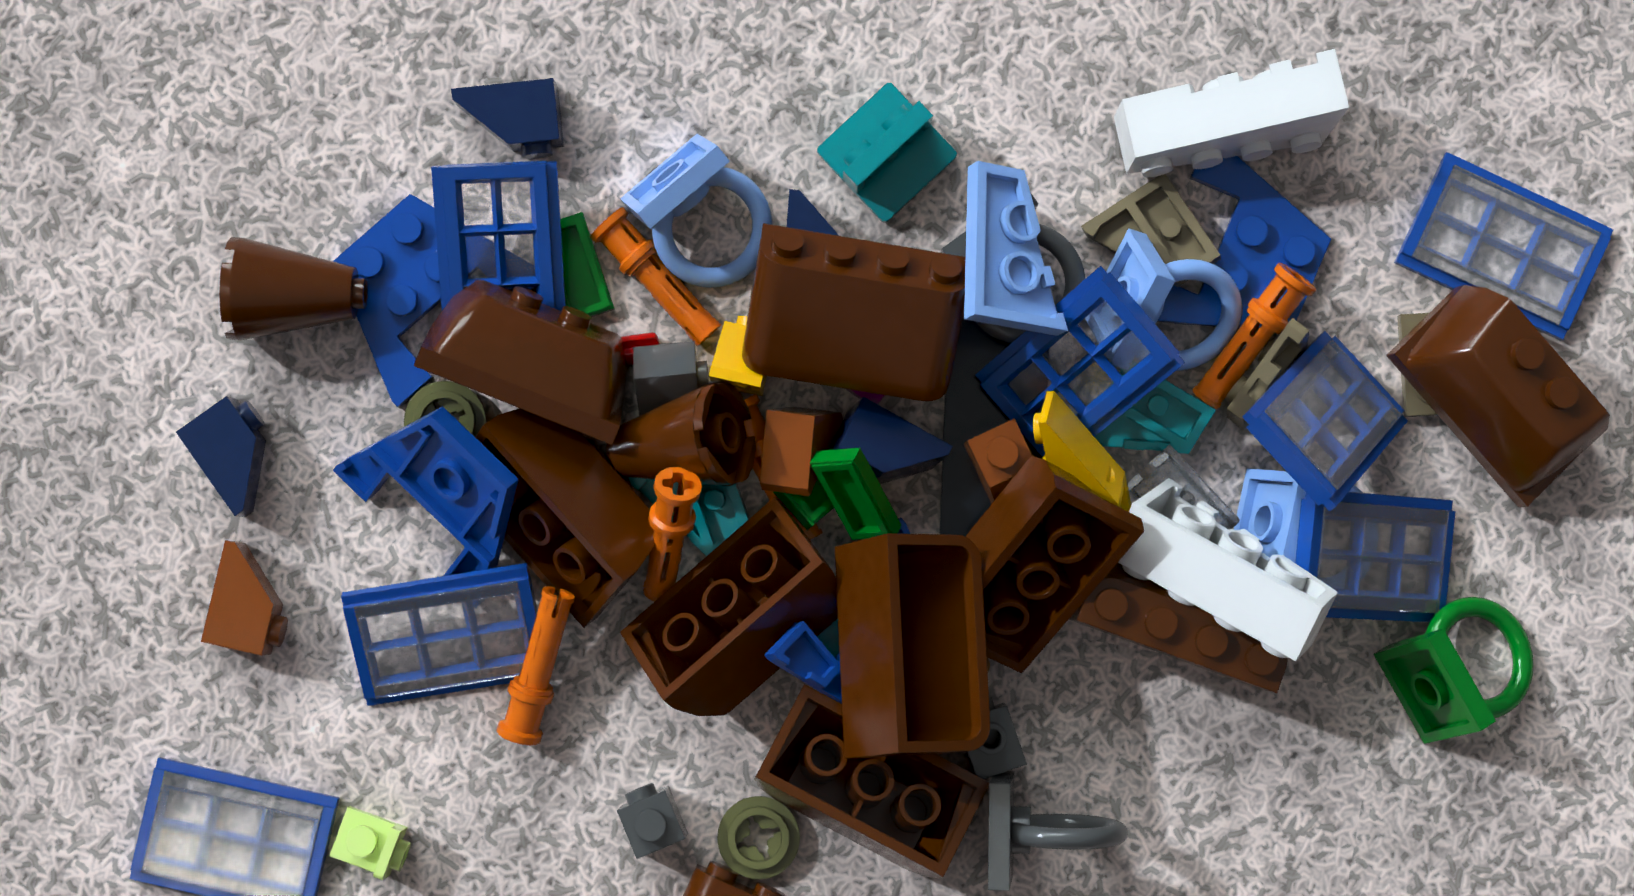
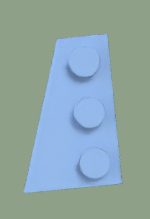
M977 161L968 167L964 320L1058 336L1067 332L1068 329L1064 314L1057 313L1050 289V287L1055 285L1051 266H1044L1038 245L1037 236L1041 229L1025 170Z

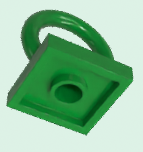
M1480 597L1459 598L1446 604L1431 619L1425 634L1392 643L1374 653L1377 662L1424 744L1484 730L1496 722L1495 718L1504 716L1521 703L1529 690L1533 676L1532 648L1520 622L1502 605ZM1477 617L1492 623L1501 631L1509 644L1513 661L1511 677L1505 689L1495 697L1483 699L1448 637L1450 629L1458 621L1465 618Z

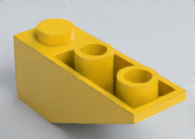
M1046 391L1042 410L1040 413H1035L1033 418L1035 442L1044 446L1045 455L1043 459L1075 476L1102 499L1129 512L1131 500L1125 471L1055 391Z

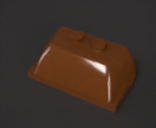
M476 280L451 298L433 322L414 363L415 367L608 444H613L620 427L628 371L622 337L590 323L592 317L583 311L569 306H563L562 311L542 304L544 298L541 295L523 287L516 286L513 291H510L485 280Z
M1468 285L1455 287L1386 355L1518 507H1528L1583 451L1608 429L1610 415L1603 405L1515 303L1508 297L1490 289Z
M520 408L497 415L482 426L475 438L519 479L504 539L546 586L555 587L554 595H557V599L560 588L574 594L575 599L571 605L570 613L585 628L599 617L638 571L655 544L653 538L654 530L648 520L650 509L633 491L631 485L624 478L620 477L602 457L597 447L590 440L586 439L581 432Z
M1031 456L965 536L976 545L981 556L987 658L1019 673H1023L1144 533L1142 518L1102 499L1072 474L1045 459Z
M774 497L620 631V634L664 702L676 710L696 716L726 715L780 669V667L770 662L764 654L794 623L804 621L813 633L818 636L838 619L837 579L833 570L787 508Z
M805 684L754 778L757 785L764 792L782 804L908 871L939 879L944 877L990 783L937 754L845 759L842 704Z

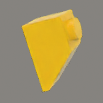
M737 316L736 323L724 321L709 373L711 382L731 383L740 392L763 396L767 376L749 369L742 359L747 316Z

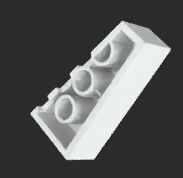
M1332 49L1316 53V64L1295 69L1292 68L1291 59L1269 64L1270 70L1259 73L1253 79L1245 81L1243 77L1238 76V72L1218 76L1217 79L1203 85V91L1194 92L1193 85L1185 84L1122 99L1114 115V121L1126 174L1142 172L1144 177H1156L1171 172L1175 166L1192 164L1194 169H1206L1222 163L1223 158L1242 156L1243 161H1255L1270 156L1274 150L1291 148L1293 153H1304L1319 148L1349 109L1336 50Z
M1170 478L1132 503L1129 512L1142 518L1144 533L1118 562L1122 564V568L1126 573L1137 579L1151 580L1168 590L1170 597L1179 603L1188 606L1196 605L1212 614L1215 621L1222 627L1235 632L1242 631L1261 642V646L1274 656L1291 658L1297 661L1312 646L1338 593L1336 590L1284 555H1272L1270 558L1262 553L1263 546L1259 542V538L1245 529H1227L1216 522L1219 511L1204 501L1198 502L1196 506L1185 501L1179 496L1183 487Z

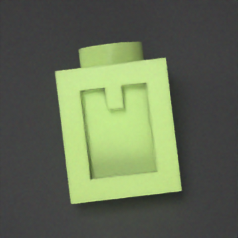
M349 806L346 809L329 856L374 872L373 877L384 880L390 876L392 869L400 872L405 863L411 846V842L403 840L407 827Z

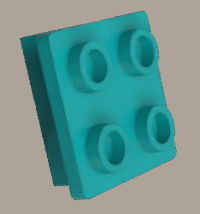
M886 83L817 148L818 155L883 223L888 222L954 161L957 156L955 149L931 125L933 115L920 101L913 106L892 83Z

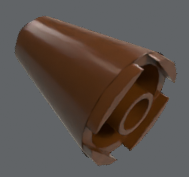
M231 237L226 243L225 250H235L232 263H222L220 271L219 298L221 321L232 322L233 326L232 330L225 332V336L229 340L241 341L352 320L356 318L358 309H366L368 283L366 278H359L356 267L247 238Z
M708 383L621 424L613 444H606L607 459L611 466L624 477L655 480L656 475L661 470L669 467H681L695 473L700 478L701 484L732 486L735 483L748 479L754 466L755 436L746 437L744 420L752 419L749 408L741 393L731 383Z

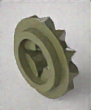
M438 381L421 388L409 401L404 415L405 427L437 410L435 403L438 402L440 407L443 406L450 414L465 411V415L459 417L460 420L458 421L474 437L482 426L487 423L483 403L469 388L452 381Z
M766 796L743 798L726 811L718 828L717 840L723 860L733 871L750 879H767L780 874L792 863L799 849L800 832L797 820L784 804ZM753 816L755 823L758 822L761 829L771 828L772 830L779 827L780 831L775 832L774 836L767 840L769 858L765 859L763 851L760 852L756 845L738 847L737 844L743 842L744 838L748 837L751 833L749 827L751 823L748 817Z

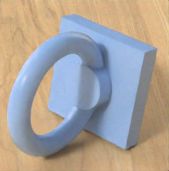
M696 134L621 197L620 200L635 217L648 228H652L656 252L662 263L672 274L691 285L714 288L735 283L755 269L763 223L772 225V216L768 202L760 188L741 172L724 167L730 162L716 144L699 134ZM710 186L723 187L736 193L747 205L752 218V233L745 250L735 260L720 267H702L687 260L678 250L672 234L673 218L683 215L696 206L707 195Z
M1128 228L1106 272H1110L1154 323L1158 321L1165 299L1175 282L1183 280L1201 281L1210 285L1219 295L1222 307L1221 316L1216 328L1203 342L1189 349L1179 351L1178 355L1185 363L1176 371L1192 369L1209 362L1221 353L1240 325L1242 299L1235 281L1222 268L1203 260L1184 259L1165 264L1147 234ZM1106 301L1085 317L1099 344L1124 324L1122 319ZM1131 331L1104 354L1113 365L1129 369L1135 356L1142 361L1150 352Z
M1247 468L1234 529H1245L1259 538V542L1263 546L1262 553L1269 558L1272 555H1284L1295 563L1301 498L1305 499L1306 492L1287 471ZM1354 485V486L1351 488V490L1349 491V492L1363 493V492H1362L1358 487H1356L1355 485ZM1365 522L1362 551L1376 552L1378 542L1377 523ZM1361 561L1359 581L1365 576L1372 562ZM1346 566L1332 576L1318 577V579L1331 588L1343 589Z

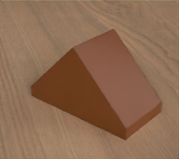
M802 407L766 410L760 474L761 489L810 496L818 479L810 465V461L816 451L831 449L843 421L841 412Z

